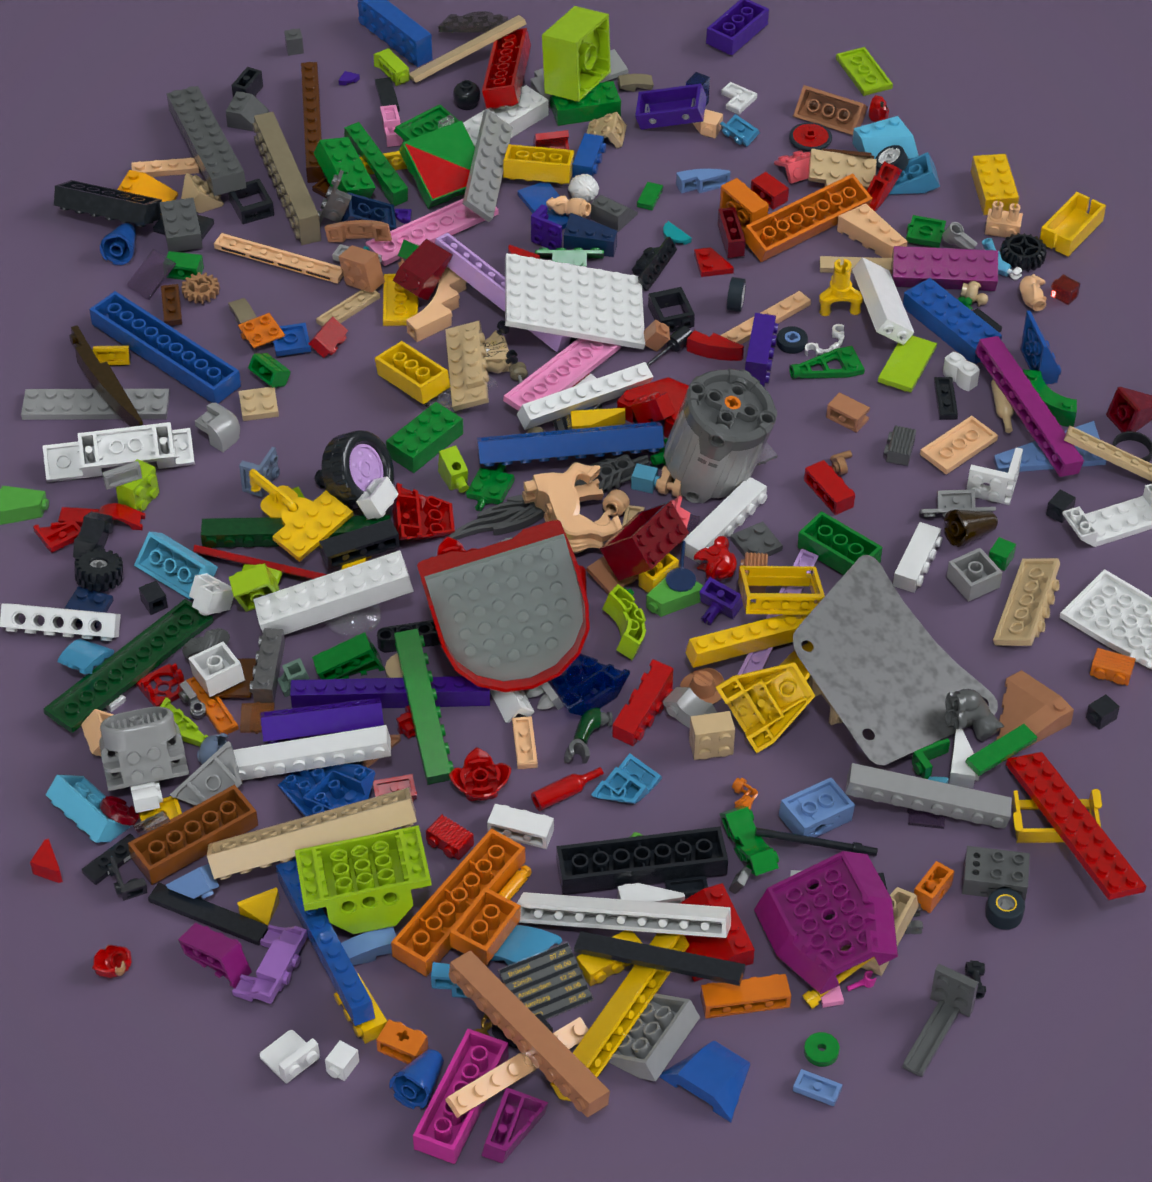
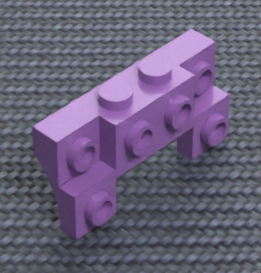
M269 924L267 933L260 940L261 946L269 949L256 971L257 978L241 974V980L236 989L232 990L233 996L253 1002L255 998L272 1004L278 991L281 992L284 986L289 984L293 969L297 968L300 963L301 956H299V952L308 937L307 929L297 926L284 928Z

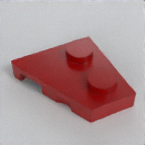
M711 247L694 249V256L701 277L734 273V267Z
M75 520L65 521L64 523H51L49 527L40 528L39 524L33 526L34 532L51 553L73 543L81 530Z

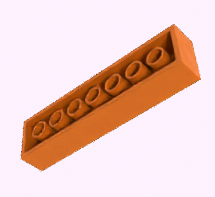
M852 173L746 225L743 232L745 242L759 261L763 262L837 225L839 215L865 203L869 206L873 198Z
M491 828L392 940V957L427 977L432 971L433 962L439 963L452 948L450 947L451 930L482 889L486 887L498 894L512 876L526 862L525 847Z

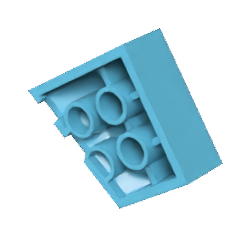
M898 116L854 128L852 144L858 152L872 153L874 159L881 150L892 145L903 147L908 159L919 156L913 134Z

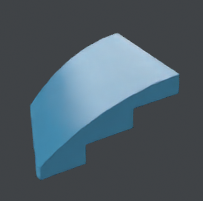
M77 639L66 647L57 662L71 669L80 670L82 674H92L93 667L102 664L104 658L111 657L115 650L83 639Z
M629 753L618 768L615 767L605 781L602 780L591 796L636 804L659 783L662 776Z
M516 925L490 961L504 960L508 966L543 953L553 944L559 945L563 940L560 936L542 929Z

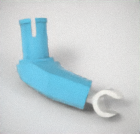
M986 238L982 241L985 250H996L992 238ZM998 251V274L1005 277L1010 274L1013 280L1019 279L1022 276L1020 274L1022 269L1016 267L1014 270H1011V265L1002 260L1000 251Z

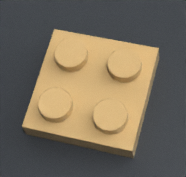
M275 387L239 391L243 421L279 417Z

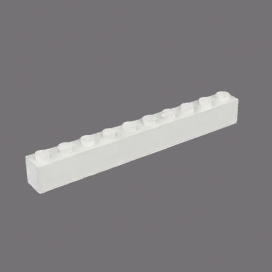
M523 892L517 904L521 905L520 923L726 938L731 928V907Z

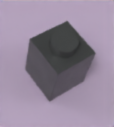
M300 28L285 30V45L288 56L304 54Z

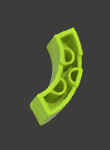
M617 584L608 594L602 610L613 618L620 630L621 640L616 650L633 660L645 637L646 619L642 608H638L635 604V598L626 589Z

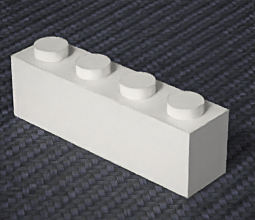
M919 522L894 573V587L915 593L918 586L921 587L924 580L923 574L928 573L930 568L929 562L935 558L937 551L935 549L941 546L943 539L940 536L941 528Z

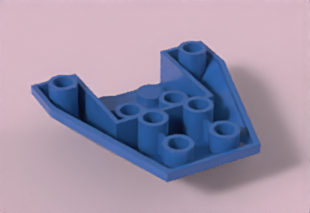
M341 764L292 772L278 784V787L306 817L368 799L376 773L374 770L362 765Z

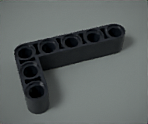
M433 620L388 626L377 631L378 649L384 653L397 651L394 633L418 629L419 636L423 635L425 647L441 645Z

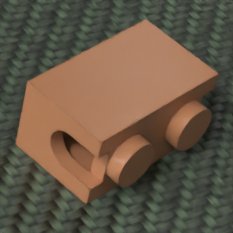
M839 392L827 405L826 418L857 433L869 420L866 414L870 411V407Z

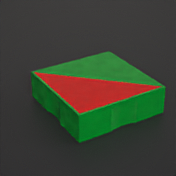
M462 120L402 142L399 152L409 172L413 175L417 188L428 209L445 203L456 196L465 194L475 146Z

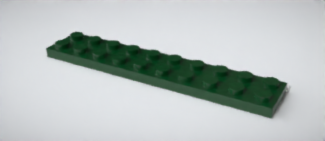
M184 599L96 667L92 674H87L43 708L44 714L69 732H75L94 709L103 710L183 647L191 638H194L211 625L213 617L200 614L199 610L192 607L193 603Z

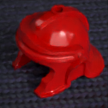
M718 536L714 541V545L709 548H703L694 555V560L707 561L697 567L698 570L706 572L707 579L711 577L716 581L731 577L736 570L737 561L735 555L728 550L729 541L726 537Z

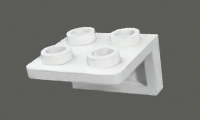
M294 1030L287 1031L260 1052V1059L286 1084L320 1058L318 1043L313 1038L306 1043Z

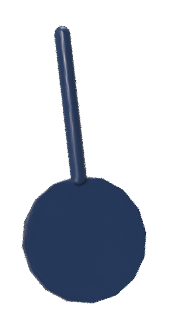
M684 540L682 541L680 568L671 570L666 576L668 587L678 592L691 590L696 584L695 574L689 569L684 568L686 545Z

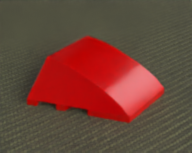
M396 483L395 489L398 492V496L394 500L392 513L393 524L399 533V540L432 539L448 536L455 532L452 503L431 495L426 497L418 494V490L413 489V491L403 488L402 484Z

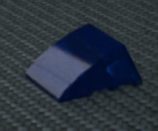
M580 653L560 676L552 679L551 682L568 712L582 716L587 710L602 708L616 699L630 675V671L627 669L621 671L614 668L612 664H601L598 662V659Z

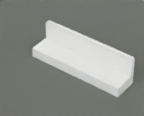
M490 689V693L506 723H509L517 714L529 717L534 713L524 690L501 692Z

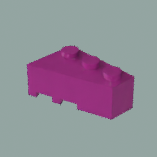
M195 923L178 939L185 955L204 968L209 966L216 971L214 974L218 978L222 976L230 981V986L234 989L241 980V974L249 976L252 973L242 951L241 943L236 939L226 937L221 932L217 933L211 930L208 926Z
M506 1087L481 1156L503 1164L545 1115L548 1102Z

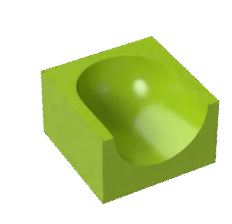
M574 6L542 34L544 89L546 94L579 102L611 73L609 14Z

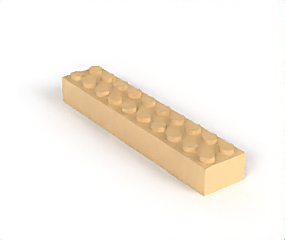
M405 788L208 844L207 858L213 878L223 880L231 877L234 873H248L255 867L266 868L271 866L273 862L290 861L295 856V850L393 831L397 827H411L414 825L413 823L417 822L416 810L410 790Z

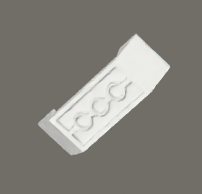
M1152 484L1145 485L1144 493L1141 497L1087 514L1082 511L1080 506L1063 511L1062 514L1078 537L1093 547L1152 529Z

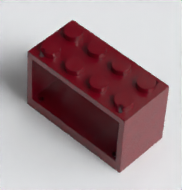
M669 501L638 512L600 550L618 581L652 570L689 534V531L672 502Z

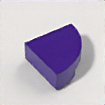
M344 71L338 80L339 85L346 86L347 83H356L360 79V74Z
M395 209V217L399 222L403 224L411 222L412 209Z

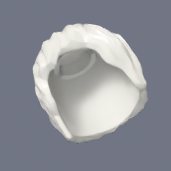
M588 174L576 175L572 178L568 187L572 198H582L590 203L598 195L599 190L596 180Z

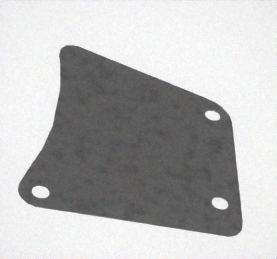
M863 555L858 558L794 632L793 646L797 656L863 752L875 764H889L956 733L955 726H947L945 722V701L949 692L962 689L975 690L988 700V707L993 715L998 710L995 696L957 664L934 641L904 603L881 564L870 555ZM803 641H810L814 649L811 652L805 651L801 646ZM972 720L967 721L965 728L972 725ZM866 728L871 729L875 734L874 739H865L862 731Z

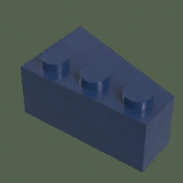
M570 213L564 232V248L566 250H573L574 248H582L583 250L600 248V250H604V256L614 257L617 248V230Z

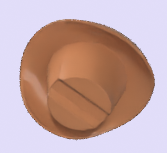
M701 668L684 677L680 687H689L701 700L714 704L722 698L715 686L724 682V678L715 669Z

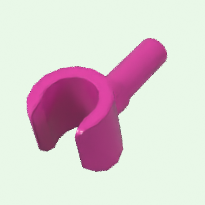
M869 970L865 972L863 979L846 986L848 991L860 986L871 988L874 986L877 978L869 979L873 974V971Z

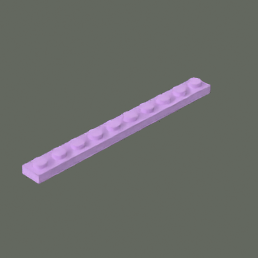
M801 549L793 566H815L819 556ZM782 586L779 593L801 594L804 586ZM768 614L766 619L783 614ZM774 647L748 653L738 675L763 669Z

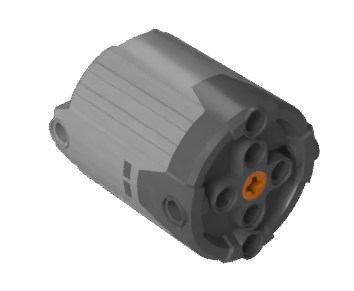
M731 368L728 370L709 371L701 376H696L688 387L666 442L664 458L667 469L673 479L681 482V495L689 502L703 504L710 498L727 497L753 474L776 422L777 409L768 391L748 371Z

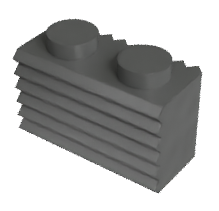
M896 425L893 432H889L887 442L890 444H886L884 455H887L886 462L908 466L915 442V429L912 430L908 427H898Z

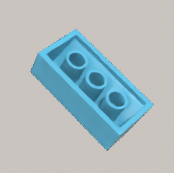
M158 532L148 533L134 564L140 570L190 600H193V598L189 597L195 575L207 573L214 577L218 566L163 533Z
M56 775L46 793V796L52 800L51 803L60 808L67 818L77 823V827L89 834V838L96 843L111 842L133 826L120 824L107 817L100 810L99 805L106 796L84 776Z

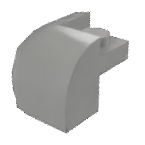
M216 402L207 405V411L195 420V426L209 434L210 445L223 453L240 438V424L233 412Z

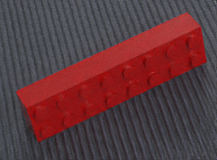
M527 28L517 29L494 41L482 88L486 109H497L500 106L506 105L514 106L519 103L531 47Z

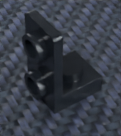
M114 856L109 857L108 871L111 877L115 876L116 883H114V888L117 895L121 894L123 901L147 893V885L144 878H134L123 884Z

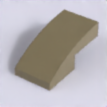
M625 74L617 78L620 89L635 92L637 87L652 90L654 86L652 76L647 74Z
M245 298L228 303L229 309L235 314L236 321L239 324L257 318Z

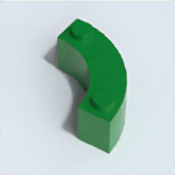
M1023 369L1024 374L1048 406V409L1059 425L1074 427L1077 399L1067 398L1052 391L1045 384L1041 371Z
M740 806L719 813L728 838H731L736 844L734 851L740 861L747 863L746 867L752 870L751 874L757 876L779 868L777 852L769 847L762 837L755 836L756 826L753 822L754 815L751 809L747 806Z

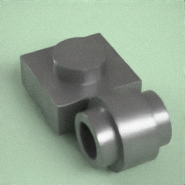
M185 680L179 684L178 695L184 703L187 702L190 706V715L193 718L200 719L206 713V706L197 699L196 693Z

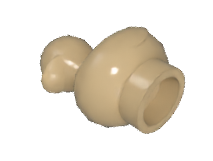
M971 281L968 284L963 283L960 297H970L973 300L972 303L977 301L978 307L988 302L986 294H978V289L981 287L980 283L976 281Z

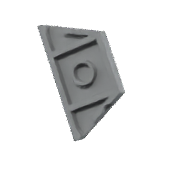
M226 742L170 795L187 803L198 805L234 784L239 788L243 783L231 742Z

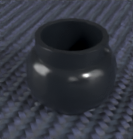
M464 80L455 86L453 98L458 108L462 110L476 108L480 100V89L477 84L470 80Z

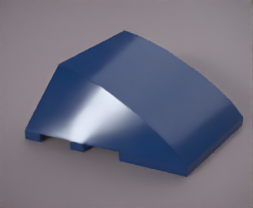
M714 1040L662 1072L659 1077L675 1088L679 1085L713 1106V1112L732 1122L733 1114L750 1068V1062Z

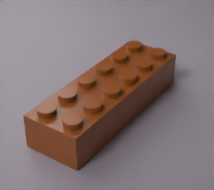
M234 784L129 842L130 857L150 884L153 885L207 855L208 844L245 834L257 827V812Z

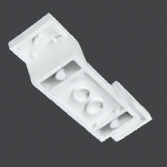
M170 422L77 433V442L43 446L47 483L103 476L102 468L123 466L133 463L136 459L145 463L157 461L158 469L195 465L191 429L172 430Z

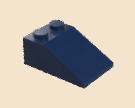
M347 192V194L352 195V198L341 222L373 220L389 224L390 231L397 228L394 205Z

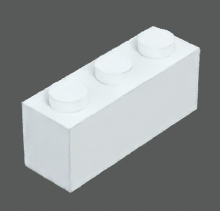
M495 804L487 822V829L489 831L492 828L515 842L547 849L554 831V818L527 810L511 808L507 805Z

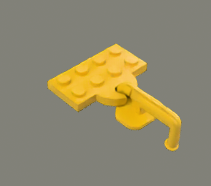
M255 469L249 471L251 491L258 492L262 487L269 493L260 503L261 510L270 518H281L284 525L272 536L273 541L299 562L319 546V541L327 539L353 516V511L336 497L329 494L327 490L314 501H311L307 498L298 497V494L288 486L276 487Z

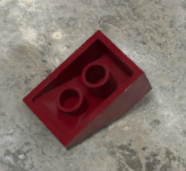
M425 239L402 263L392 281L416 296L429 300L453 254L432 241Z

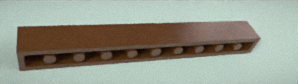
M317 62L301 63L307 182L316 183L324 178V172L313 154L319 140H322Z

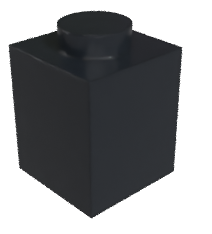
M1060 489L1048 502L1046 515L1063 523L1066 518L1062 513L1074 508L1076 497Z
M157 581L139 587L140 599L150 615L168 608L166 594Z
M1105 694L1088 705L1086 718L1100 730L1117 719L1120 706Z

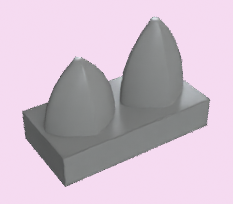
M548 682L534 689H527L525 693L527 698H533L545 692L538 702L537 709H549L555 706L559 710L565 706Z

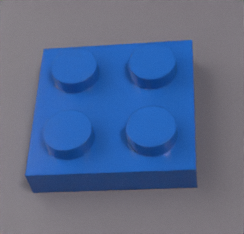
M306 323L279 326L284 332L285 337L273 341L276 357L311 352V346L308 344L310 341Z

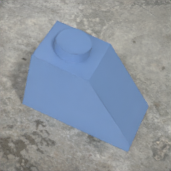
M207 864L166 884L168 889L194 899L201 896L204 899L214 894L213 889L219 887V884L213 878L211 868Z

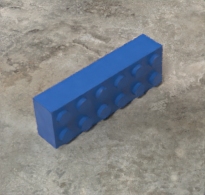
M358 0V20L361 25L368 28L370 32L377 35L416 67L433 60L432 35L430 32L388 0Z
M931 278L904 292L903 306L905 310L955 351L964 356L969 362L977 364L981 361L975 353L980 339L999 336L1002 339V334Z

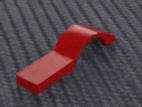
M111 503L101 506L100 509L62 507L58 522L64 523L65 521L75 520L82 527L84 516L92 511L110 515L112 520L122 521L129 525L132 530H143V524H140V521L145 519L146 515L129 506Z

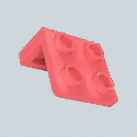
M796 151L793 152L792 156L778 157L779 160L774 161L775 165L786 168L790 184L808 179L810 152Z

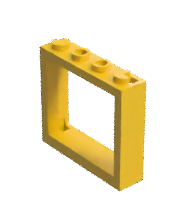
M739 566L738 584L746 614L809 615L825 597L815 566ZM749 586H810L812 594L750 593Z

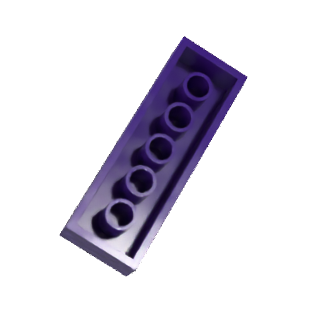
M380 698L260 712L263 742L268 741V744L279 743L280 739L291 741L304 736L309 738L320 736L321 734H334L384 725Z

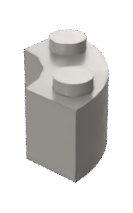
M676 687L663 701L667 708V713L688 728H690V716L717 713L713 704L701 700L689 687Z

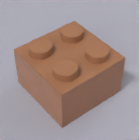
M351 245L338 256L346 285L372 293L385 282L378 253Z

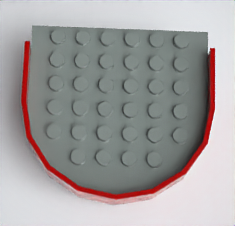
M552 520L523 529L512 539L470 552L451 551L422 560L417 564L442 649L455 671L476 686L501 692L534 689L560 676L580 655L590 630L589 603L577 560L560 520Z

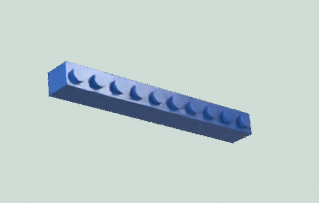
M294 858L276 865L279 883L303 929H307L308 938L354 1026L374 1019L375 1014L372 1000L323 909L304 910L296 859Z

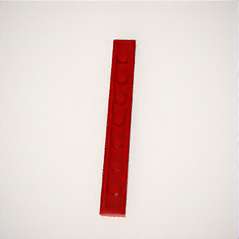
M194 545L193 548L195 553L250 565L265 563L268 568L306 578L315 579L327 575L204 546Z

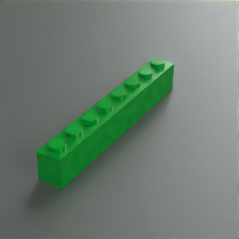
M418 629L394 633L396 650L427 785L450 781L449 774L454 767L452 761H448L447 757L450 754L448 742L444 743L443 736H446L444 724L440 725L439 718H442L439 706L436 707L434 701L437 700L436 689H432L430 684L433 682L431 670L427 671L426 667L429 664L427 653H423L422 647H425L423 635L419 636Z

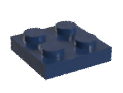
M78 586L64 609L107 613L114 600L112 595L94 590L89 591ZM80 619L76 620V623L83 624ZM97 620V621L95 622V624H94V627H95V628H97V627L99 626L100 621Z

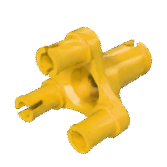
M840 259L834 262L830 286L819 295V313L822 316H829L831 304L839 301L851 302L849 312L852 315H858L861 312L863 297L860 291L852 287L850 280L852 264L847 259L843 260V265H840Z

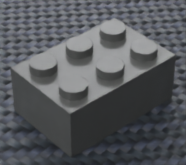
M194 198L160 202L168 252L203 248Z

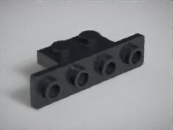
M666 237L660 247L645 249L632 268L634 275L640 274L638 280L645 291L651 288L677 251L671 237Z

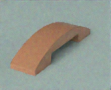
M353 220L325 226L328 242H344L346 239L375 238V241L392 240L389 224L380 221Z

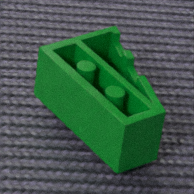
M365 632L312 657L321 679H349L350 675L360 673L363 676L367 675V671L375 669L379 671L385 670L379 652Z

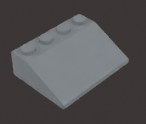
M655 993L608 1063L640 1079L656 1081L700 1019L691 1000Z

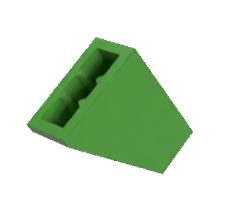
M3 485L0 489V525L41 518L45 510H48L49 500L46 498L45 491Z
M665 577L646 595V608L662 617L700 603L699 592L703 585L696 581L695 586L691 590L678 592L668 587Z

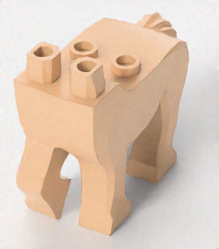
M576 462L564 473L533 475L532 480L526 481L523 484L525 490L522 491L524 503L534 502L536 507L542 509L545 512V522L552 520L561 521L573 553H579L588 548L600 549L604 545V541L609 540L622 528L618 515L610 520V510L604 512L602 517L595 522L580 514V502L602 500L603 490L599 489L598 485L600 483L599 479L594 480L600 473L601 467L598 465L589 466ZM579 479L587 483L584 485L575 486L576 481Z

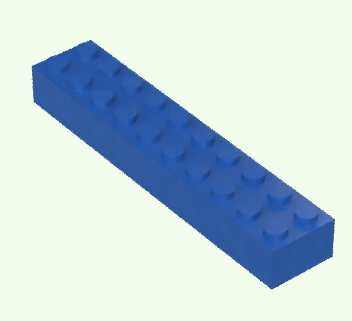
M114 291L89 309L93 326L122 345H129L130 350L211 403H220L241 387L239 370L118 292Z
M660 422L478 437L477 445L480 464L494 466L496 462H502V465L513 464V461L520 460V463H530L531 459H539L540 462L550 461L552 457H556L557 460L568 459V456L586 458V454H594V457L605 456V453L611 452L612 455H621L623 451L641 453L642 449L656 452L660 451V448H664L662 424Z

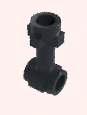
M970 960V962L965 964V974L971 975L973 980L979 982L975 999H981L986 993V986H982L980 978L985 973V964Z

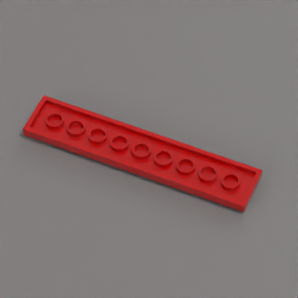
M1043 752L1007 759L1006 766L1108 900L1145 892V883Z

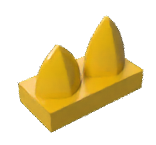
M129 345L93 346V352L100 363L107 361L109 365H130Z

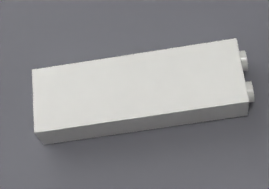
M862 257L852 271L877 333L904 345L914 334V330L890 271Z

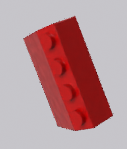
M723 883L704 888L679 903L731 907V928L726 938L685 935L689 943V947L685 952L742 963L745 966L754 963L755 949ZM691 976L694 982L703 979Z

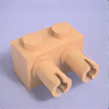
M994 201L992 209L988 211L985 235L1006 238L1010 237L1011 234H1020L1023 213H1019L1020 205L1016 204V208H1014L1015 203L1009 206V211H1003V203L999 201V206H997L998 201Z

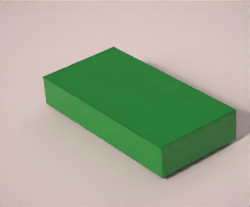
M647 182L637 201V207L653 211L663 191V185Z

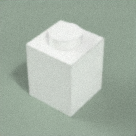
M339 1041L325 1059L327 1073L333 1078H340L345 1081L359 1063V1054L357 1049Z

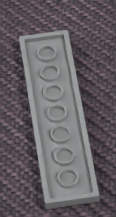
M487 109L483 112L462 204L490 222L495 212L504 171L503 160L510 143L513 127Z
M25 389L21 412L22 420L122 419L107 404L96 389ZM124 389L141 419H167L170 398L169 389Z

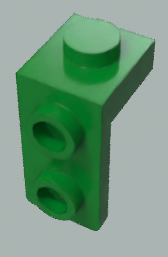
M948 738L938 740L929 746L913 752L912 765L915 773L924 779L931 777L933 766L929 760L947 754L949 752L950 740Z

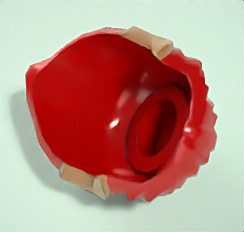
M108 944L105 949H100L95 954L92 969L102 977L113 978L122 976L131 966V952L127 947Z

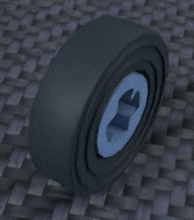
M788 326L782 328L777 334V346L780 350L789 354L800 353L805 350V345L808 344V335L799 327Z

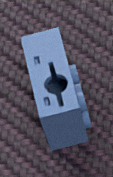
M828 778L781 800L778 816L793 834L818 837L852 821L855 804L832 778Z

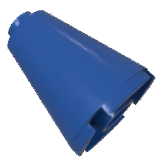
M123 223L102 239L100 253L105 260L113 262L112 264L124 265L132 259L136 234L133 225Z
M428 1049L393 1075L390 1079L389 1087L390 1089L393 1088L395 1091L393 1096L402 1105L412 1109L416 1106L422 1109L429 1103L444 1063L442 1055L436 1050Z

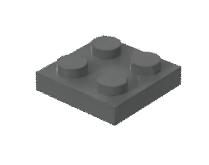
M763 521L731 534V541L744 557L746 552L756 554L767 553L768 556H771L783 549V545Z

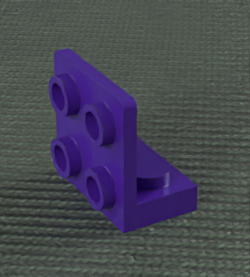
M541 204L531 215V242L550 250L562 248V226L548 220L547 206Z

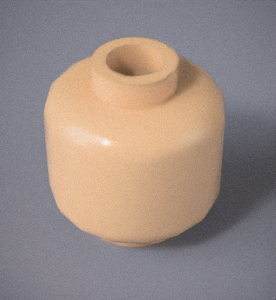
M617 489L612 490L603 500V509L605 512L610 510V516L612 517L621 516L629 506L630 500L625 492Z

